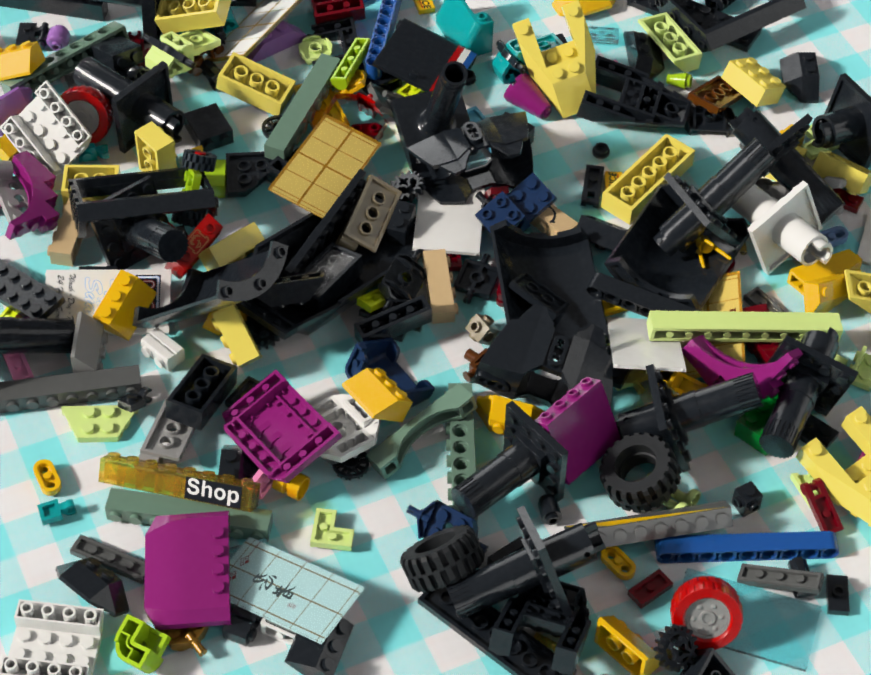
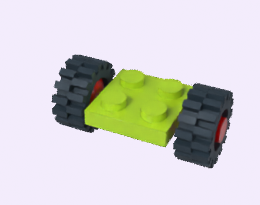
M195 149L184 150L181 165L188 168V171H185L184 174L186 185L185 189L182 188V191L199 190L202 178L200 171L213 172L215 170L217 159L215 154ZM205 210L172 213L171 221L179 225L197 227L206 216Z

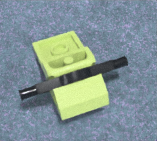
M204 29L191 30L179 35L171 31L161 35L160 41L149 36L147 33L142 37L144 41L152 45L145 56V66L152 69L161 61H164L168 64L169 78L194 69L197 66V63L194 62V56L221 46V39Z

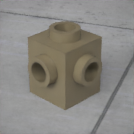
M476 314L465 327L470 333L469 337L472 340L485 345H489L500 332L493 324L494 320L486 314Z

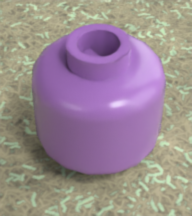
M62 25L51 27L46 39L48 46L55 51L68 46L70 32Z

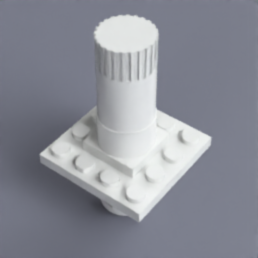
M805 181L796 185L779 201L754 184L731 207L751 223L747 229L763 272L767 275L772 273L790 256H793L804 266H810L818 260L826 264L833 254V246L830 242L828 243V238L819 232L822 229V225L809 185Z

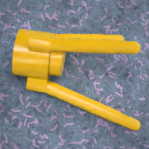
M701 235L696 240V247L698 248L696 253L699 256L702 268L706 267L702 254H708L713 249L728 260H732V257L718 248L707 236Z

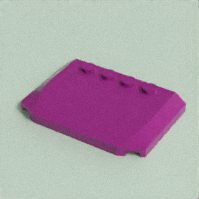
M274 370L222 413L225 421L224 431L269 479L284 483L291 481L342 438L341 433L330 422H327L277 370Z
M229 511L156 516L145 534L144 609L156 630L231 625Z

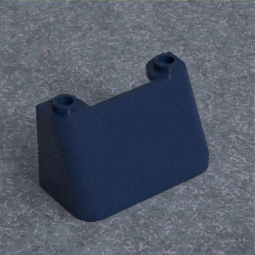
M392 337L357 342L345 366V373L348 379L366 368L383 369L386 375L397 383L396 386L407 393V397L413 402L410 408L429 399L435 390L428 380H421L416 385L397 363L400 348Z

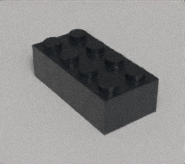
M202 354L166 399L165 418L202 430L236 385L238 366Z

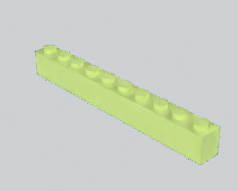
M656 310L649 311L646 323L649 341H690L695 337L703 335L709 342H782L785 336L788 335L801 342L803 335L811 330L827 333L831 327L838 333L839 340L843 333L839 313Z

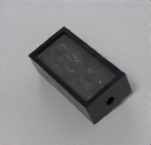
M331 243L300 273L307 274L325 271L324 282L309 302L303 305H292L313 314L327 309L364 272L362 255Z

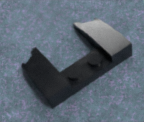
M353 16L311 25V29L315 31L313 35H319L322 39L326 40L327 38L330 41L341 40L344 54L333 56L340 58L341 61L354 39L358 38ZM363 61L359 66L358 70L365 71Z

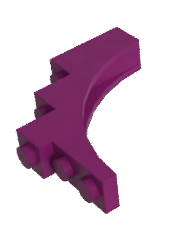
M28 151L14 155L12 159L13 174L19 179L28 197V208L19 217L9 222L5 234L9 240L21 237L36 229L41 233L53 230L58 225L60 216L54 209L58 195L52 190L56 176Z
M703 335L691 339L682 349L683 355L708 386L753 372L758 381L763 400L768 397L773 399L780 393L779 389L784 385L781 379L787 375L786 371L788 369H792L799 363L798 359L803 355L801 350L796 348L775 362L765 364L747 363L722 353Z

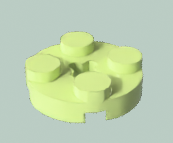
M319 35L305 37L298 46L299 56L305 60L307 65H312V61L318 60L321 53L331 56L333 52L331 41L327 38L326 40L322 39Z

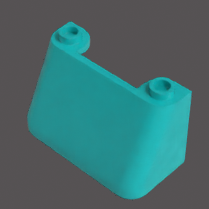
M444 0L436 14V23L446 39L477 53V56L492 52L494 21L490 15L484 12L474 14L465 0Z

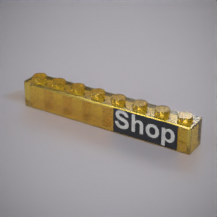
M110 452L108 455L100 458L98 482L252 512L258 507L260 483H256L250 478L236 479L233 475L229 474L215 475L213 471L200 472L196 471V468H180L173 463H166L164 465L159 464L157 460H139L137 456L123 457L117 452Z

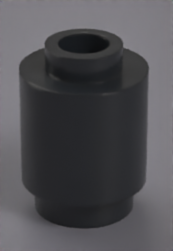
M552 494L542 495L538 500V509L542 522L547 525H555L562 518L558 501Z

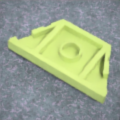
M118 405L61 406L62 414L66 417L68 425L74 432L78 443L118 442L123 436L124 430L131 424L130 420L134 414L139 412V409L129 412L119 408Z

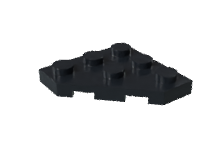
M264 151L226 153L228 197H245L267 180L266 165L272 159L266 158Z

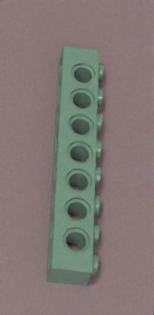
M113 21L45 57L46 60L31 75L0 81L4 94L17 86L30 87L33 93L46 80L52 83L75 70L77 64L83 58L93 57L91 45L117 36L129 39L125 26Z
M448 383V390L458 383ZM460 383L472 394V383ZM473 412L464 419L449 421V423L445 424L446 435H449V439H446V451H450V455H447V467H451V472H447V484H451V488H448V501H452V505L448 506L458 511L460 510L453 501L451 490L476 472Z

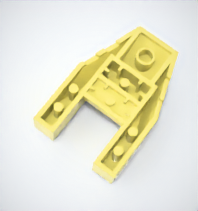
M579 0L561 7L573 41L543 52L540 51L529 18L512 24L530 77L563 119L577 114L585 90L596 93L595 49Z
M860 406L845 417L841 427L865 453L864 457L844 470L817 438H814L801 447L796 458L814 479H822L830 499L836 505H841L850 511L851 515L861 518L871 527V416Z

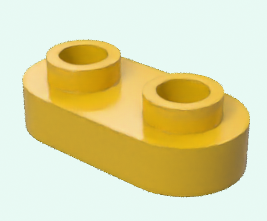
M46 459L37 461L34 464L33 470L42 492L48 496L58 494L61 491L62 485L53 463Z
M618 546L606 547V549L601 551V561L619 579L630 580L634 577L636 571L635 563Z

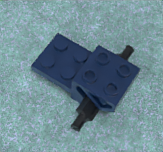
M532 173L507 195L502 191L492 199L491 197L486 198L479 191L475 197L482 203V209L475 216L490 234V226L505 219L524 232L531 226L530 223L551 206L557 198Z

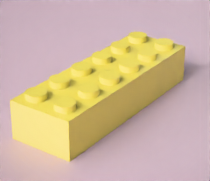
M665 134L602 193L601 208L630 225L638 217L658 187L668 183L663 178L668 172L673 176L677 174L681 177L693 165L695 150L672 136Z

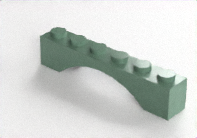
M460 383L450 388L443 396L435 400L425 410L419 412L416 417L404 424L394 434L388 436L380 445L373 448L366 455L370 465L386 480L401 468L408 449L422 434L442 423L464 419L478 408L474 396Z

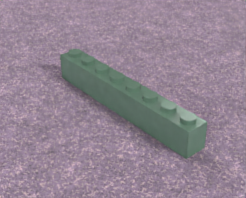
M321 53L265 142L264 154L266 158L274 160L279 156L286 161L288 157H291L293 148L299 144L301 135L305 134L309 122L313 121L316 111L321 108L322 101L327 98L330 88H333L330 79L341 62L340 58Z
M117 488L110 489L105 505L108 520L150 526L156 516L229 511V537L234 539H251L255 542H268L273 524L272 510L240 506V509L187 498Z

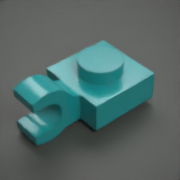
M90 143L89 147L78 157L79 163L95 161L97 156L102 159L110 158L108 145L95 146V143Z
M55 499L37 505L43 526L63 520V514L73 515L77 513L73 499L58 503V500Z

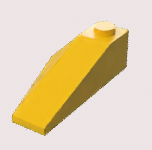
M844 273L803 282L805 312L826 313L848 298Z

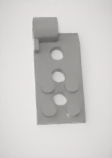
M0 160V205L8 224L27 210L28 197L19 179L13 176L12 162L10 160Z
M166 399L140 449L137 469L140 471L159 474L163 458L174 461L182 459L195 431V428L165 418ZM169 442L170 444L163 445L162 443Z

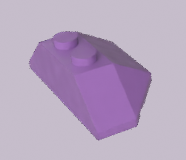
M278 20L243 56L254 62H259L301 43L302 39L307 37V35L299 27Z
M17 86L0 96V126L10 116L19 115L34 100L30 87ZM0 129V136H3L4 133Z

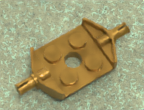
M209 626L158 630L171 637L168 645L172 650L184 651L191 648L195 649L200 657L207 653L201 641L205 638Z

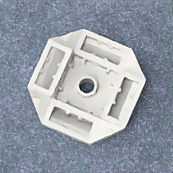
M333 395L312 406L342 435L339 441L319 456L331 465L337 462L343 463L352 457L356 458L358 454L376 445L381 420L373 419L351 395Z

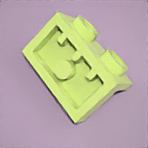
M864 345L862 350H857L853 360L855 364H850L849 366L858 372L856 379L851 385L870 392L871 355L866 353L867 346Z

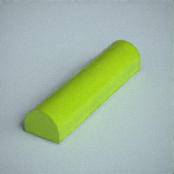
M371 38L354 39L330 79L333 87L338 90H345L367 55Z

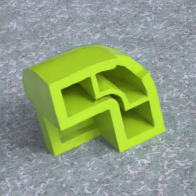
M127 614L114 639L117 656L128 665L150 674L157 670L164 661L161 656L168 646L171 637L150 627L144 621Z

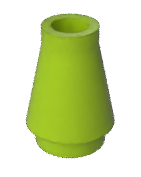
M688 73L667 74L666 84L686 90L691 88L693 77Z

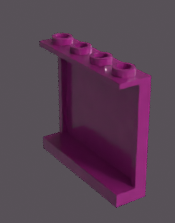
M591 377L583 378L579 384L570 389L567 394L554 402L549 409L541 413L534 420L568 451L565 484L570 485L601 458L609 447L612 448L615 441L621 440L601 380Z

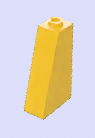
M850 249L832 254L826 264L818 260L810 266L800 265L790 269L787 282L804 295L803 282L844 273L845 269H860L863 259Z

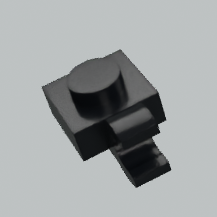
M143 387L138 394H127L125 397L117 400L118 407L129 412L145 407L146 403L152 401V398L146 396L152 389Z

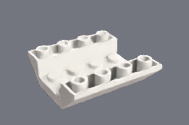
M46 80L34 92L37 95L35 99L19 115L10 116L0 126V129L19 153L28 151L56 176L64 171L65 165H71L89 147L92 135L49 81Z
M19 599L14 616L16 629L9 654L2 657L0 675H93L102 641L104 609Z

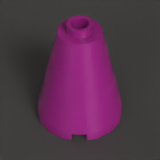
M521 73L515 78L517 82L514 85L510 84L505 91V100L540 119L543 117L547 118L552 112V105L528 73Z

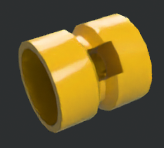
M299 473L288 483L273 480L272 488L282 494L287 492L288 497L300 501L308 490L310 478Z

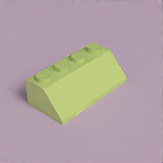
M667 12L638 19V23L680 70L686 73L699 69L703 53Z

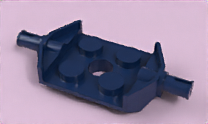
M439 500L433 501L421 510L412 505H409L408 510H406V513L415 516L417 519L419 539L446 529L447 523H451L453 526L468 525L473 528L478 538V525L475 519ZM479 542L484 553H486L489 546Z

